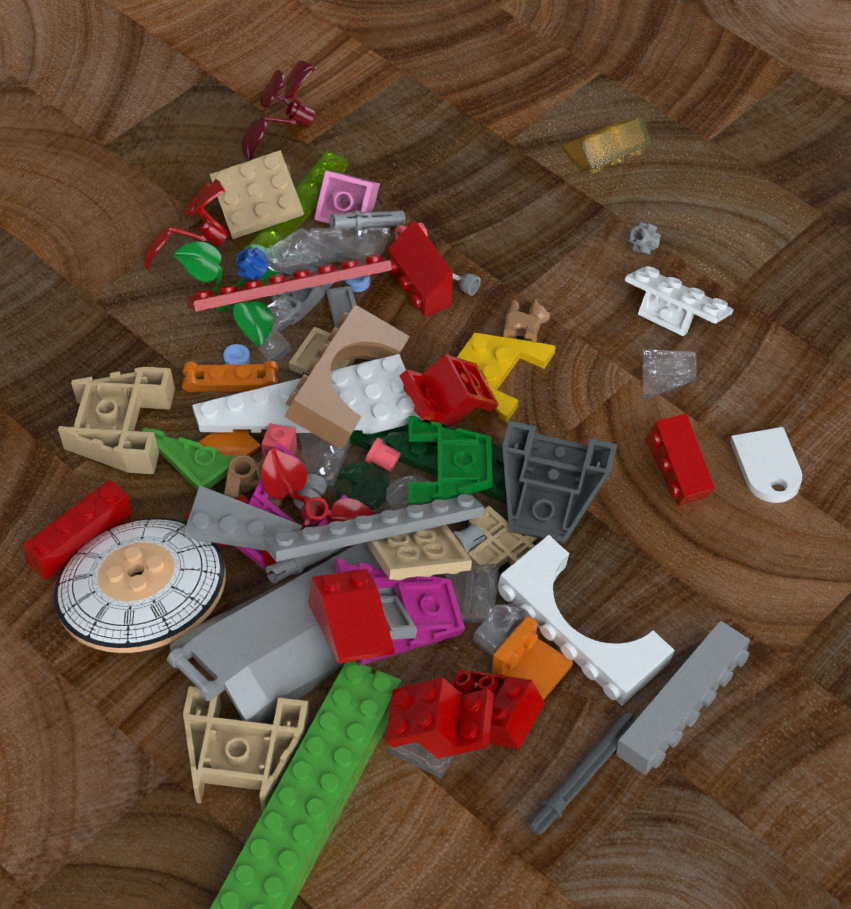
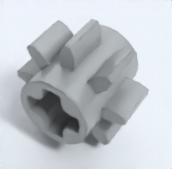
M640 222L639 226L634 227L628 240L630 243L635 244L632 250L650 255L651 251L658 248L661 235L655 233L657 226Z

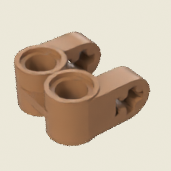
M247 455L234 457L229 464L224 495L237 499L242 493L250 492L256 488L261 479V468L264 459L260 462H255L252 457ZM269 497L268 500L281 510L283 499L276 500Z

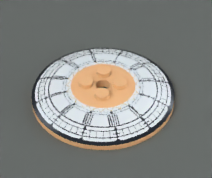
M138 519L106 529L76 551L61 569L54 592V603L59 619L69 634L79 642L106 652H141L169 644L201 624L210 615L221 598L226 581V569L218 545L213 542L186 538L184 531L187 522L175 519ZM136 572H143L141 575L131 577Z

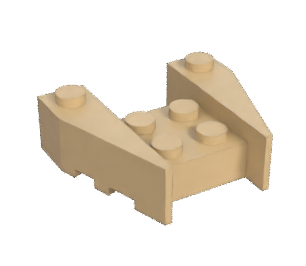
M140 367L135 368V372L122 375L119 371L110 373V377L93 380L92 377L72 380V388L77 404H80L74 427L59 426L58 428L64 449L127 473L154 474L159 456L154 432L134 430L140 408L170 410L175 392L171 369Z
M189 686L183 717L196 802H202L205 783L261 790L259 797L261 811H264L307 733L309 723L308 701L278 697L273 725L219 718L221 710L220 695H217L210 701H206L200 695L198 687Z

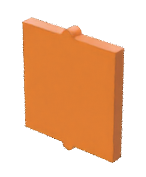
M233 429V432H212L198 442L202 446L216 448L218 453L233 457L234 454L238 456H251L261 449V445L249 435V430Z

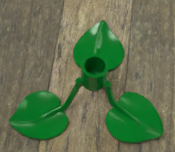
M192 242L175 252L173 257L183 265L193 278L205 283L216 279V286L213 292L219 291L223 269L218 266L221 262V255L215 247L205 242ZM250 244L245 247L247 249L250 247L255 249L257 247L266 253L264 258L267 260L268 268L265 274L258 278L260 282L269 280V276L279 274L280 261L275 252L258 244ZM242 277L235 287L241 286L246 279ZM243 301L214 307L221 312L231 309L238 327L258 347L263 345L274 325L272 312L265 304L259 301H252L251 303Z

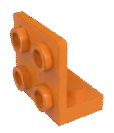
M527 616L493 655L492 674L530 679L544 700L573 666V661L538 639L536 634L538 621Z

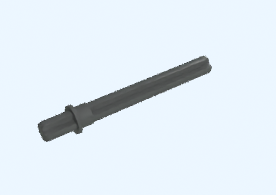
M632 713L623 714L548 800H543L540 803L541 808L528 822V827L534 834H543L554 820H559L562 817L561 812L615 752L618 740L636 720Z

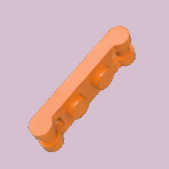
M266 361L264 364L198 365L195 362H186L183 365L185 377L182 381V388L187 392H247L278 384L276 375L279 372V365L275 361Z

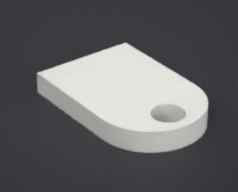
M783 427L731 436L730 443L746 484L756 497L767 502L780 503L792 499L798 493L802 482V471ZM781 485L785 490L781 492L775 491L771 486Z

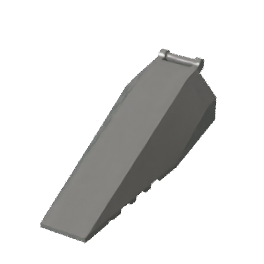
M366 543L352 545L264 593L192 628L170 644L171 653L168 655L167 661L173 668L178 667L200 689V695L206 701L212 700L226 690L240 714L241 721L268 724L275 717L278 697L299 700L343 664L337 663L308 604L312 577L336 573L334 565L337 559H344L346 564L358 566L360 562L371 564L373 569H383ZM378 588L380 596H396L395 588ZM193 657L215 680L208 681L188 660Z

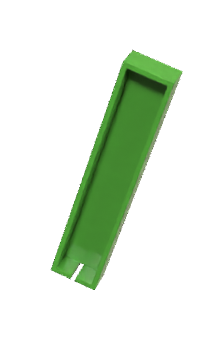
M356 661L345 662L210 909L292 908L388 725L392 690L402 687L401 679L378 670L374 675L372 674L371 667L360 665Z

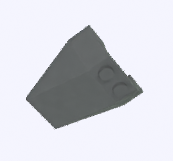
M509 420L502 445L509 531L540 539L550 535L557 543L565 544L610 475L618 444L590 438L589 445L536 434V426Z

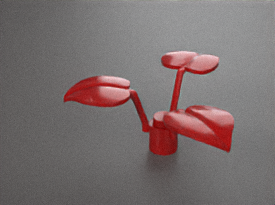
M215 179L211 184L205 182L198 193L191 198L184 210L185 217H188L190 214L193 216L199 214L204 219L199 227V231L202 232L201 235L175 227L164 228L150 243L146 251L144 264L147 270H149L153 257L172 233L196 238L202 242L209 240L217 247L225 241L230 231L214 220L203 208L214 198L226 192L219 180Z
M276 448L270 449L261 468L262 486L265 492L273 499L281 500L289 494L291 498L304 502L301 509V516L304 519L301 524L302 529L306 528L309 523H318L324 517L331 522H343L355 519L358 516L376 515L363 503L351 498H344L332 505L331 516L328 504L323 498L313 497L310 499L309 496L304 497L294 493L300 491L307 481V471L301 461ZM261 550L265 567L277 563L268 551Z

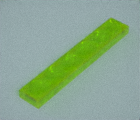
M326 151L295 189L304 215L262 229L251 244L265 246L277 255L318 204L325 171L343 173L348 167V159Z

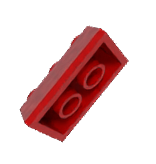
M414 221L410 223L388 249V259L391 260L392 270L389 272L391 275L396 276L402 291L408 293L414 308L419 309L423 316L427 317L452 307L453 271L418 223Z

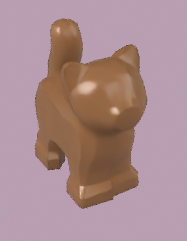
M534 299L529 309V314L519 312V303L513 300L506 314L503 337L516 339V336H522L525 341L537 342V333L539 332L540 325L549 321L550 313L546 311L543 305L538 303L537 299Z

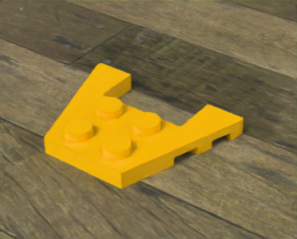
M474 333L457 358L477 364L499 404L494 410L499 414V418L507 423L517 409L519 400L498 391V388L519 359L544 369L555 354L556 346Z

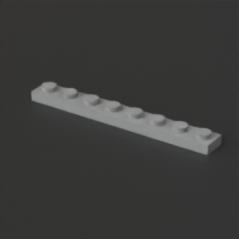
M461 494L455 498L438 499L423 505H410L404 509L386 510L380 514L358 516L355 519L343 522L334 521L329 525L306 527L303 530L291 533H278L276 536L265 538V549L278 562L484 517V506L471 494Z

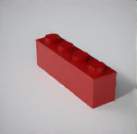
M109 479L23 544L27 564L44 580H47L60 570L67 560L82 546L106 529L119 525L132 515L129 495Z

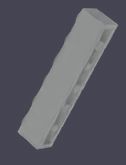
M720 621L618 740L616 756L644 775L652 767L657 769L666 756L664 752L669 746L674 748L681 740L684 728L686 726L692 727L700 715L699 710L703 706L708 707L713 702L719 686L725 687L733 676L732 671L734 668L744 665L750 654L747 651L750 639Z

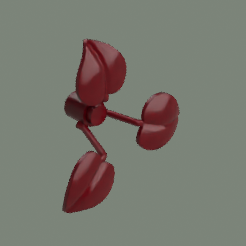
M303 60L298 61L287 77L284 97L278 93L285 81L284 73L280 70H276L273 73L270 82L262 93L260 104L262 107L267 108L276 97L288 105L286 115L289 116V119L262 116L260 120L255 119L247 129L242 141V150L248 160L253 158V153L266 131L267 121L289 123L293 126L298 123L304 127H308L315 117V110L302 103L294 94L308 76L317 69L315 66Z

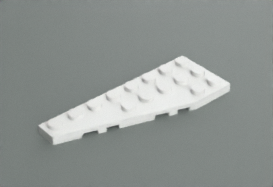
M399 354L330 371L333 386L339 397L349 408L362 416L354 430H362L363 434H373L408 425L409 416L419 417L414 410L415 405L412 399L405 393L403 389L404 384L399 377L406 370ZM301 378L192 405L199 431L233 432V429H251V433H261L262 429H267L269 423L296 428V433H312L285 417L290 407L286 405V402L293 390L299 392V389L296 387Z

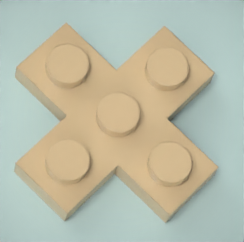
M490 506L484 509V517L469 520L468 526L476 524L482 529L485 541L470 551L468 555L472 560V565L486 577L506 562L513 565L535 547L532 542L537 538L510 532L509 522Z

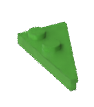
M145 427L141 430L142 432H154L159 453L197 491L199 486L210 489L225 478L228 474L230 461L238 456L234 454L233 457L218 453L216 448L205 447L198 442L179 437L178 440L165 436L163 431Z

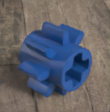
M251 247L243 249L235 260L236 267L239 269L237 274L246 280L262 277L268 268L267 260L264 258L266 253L257 247L255 249Z

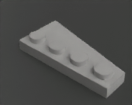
M199 486L184 534L189 539L267 551L265 549V538L276 536L278 533H291L303 529L300 524Z

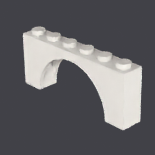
M548 535L500 575L497 589L506 601H511L519 609L524 618L530 616L538 621L537 626L540 628L542 635L546 639L554 641L561 648L566 658L574 660L582 668L586 677L590 680H595L610 699L616 700L620 705H623L670 663L675 650L654 631L636 641L611 644L595 641L573 629L560 614L553 594V583L561 571L566 568L569 553Z

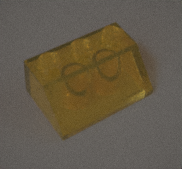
M642 116L615 122L561 145V149L580 171L590 170L592 174L605 169L604 164L610 162L611 165L624 161V156L630 153L631 156H636L645 152L644 147L651 145L652 141Z

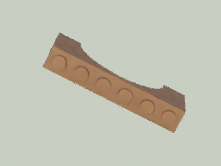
M356 304L350 313L346 311L343 313L337 324L341 327L335 326L327 339L330 341V344L324 342L317 354L321 358L313 359L307 369L310 375L308 376L304 373L296 387L299 389V392L293 390L286 402V405L290 406L285 415L286 418L341 450L362 416L349 408L337 394L331 380V366L347 359H366L372 361L400 354L410 337Z

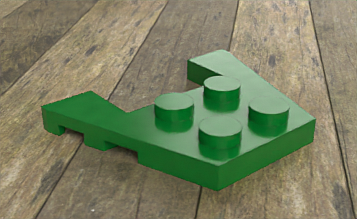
M409 416V442H437L438 482H409L408 506L423 505L438 499H451L461 494H471L492 488V448L490 436L457 428L455 431L442 427V423L432 421L429 424L419 421V417Z

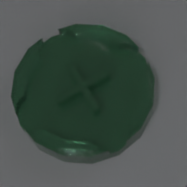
M355 462L345 466L341 473L337 475L335 479V495L338 500L345 495L373 510L380 507L386 501L389 495V478L383 469L374 467L372 463Z

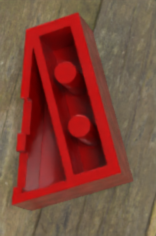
M687 413L656 421L644 440L668 485L671 497L675 499L678 506L709 497L715 487Z

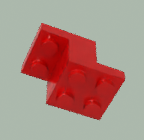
M445 354L423 374L406 369L399 375L404 384L403 389L405 393L412 399L415 405L414 410L416 414L423 420L454 427L475 408L492 412L499 406L477 364Z
M443 677L393 689L385 742L392 748L418 742L437 759L488 748L494 694L489 689H484L462 695Z

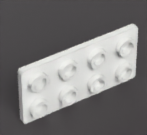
M646 266L626 275V282L646 291L638 315L682 336L687 334L694 314L716 324L730 316L734 310L727 306V302L718 298L711 299L705 296V293L698 288H688L682 285V281L677 278L662 276L659 274L660 271L653 267Z

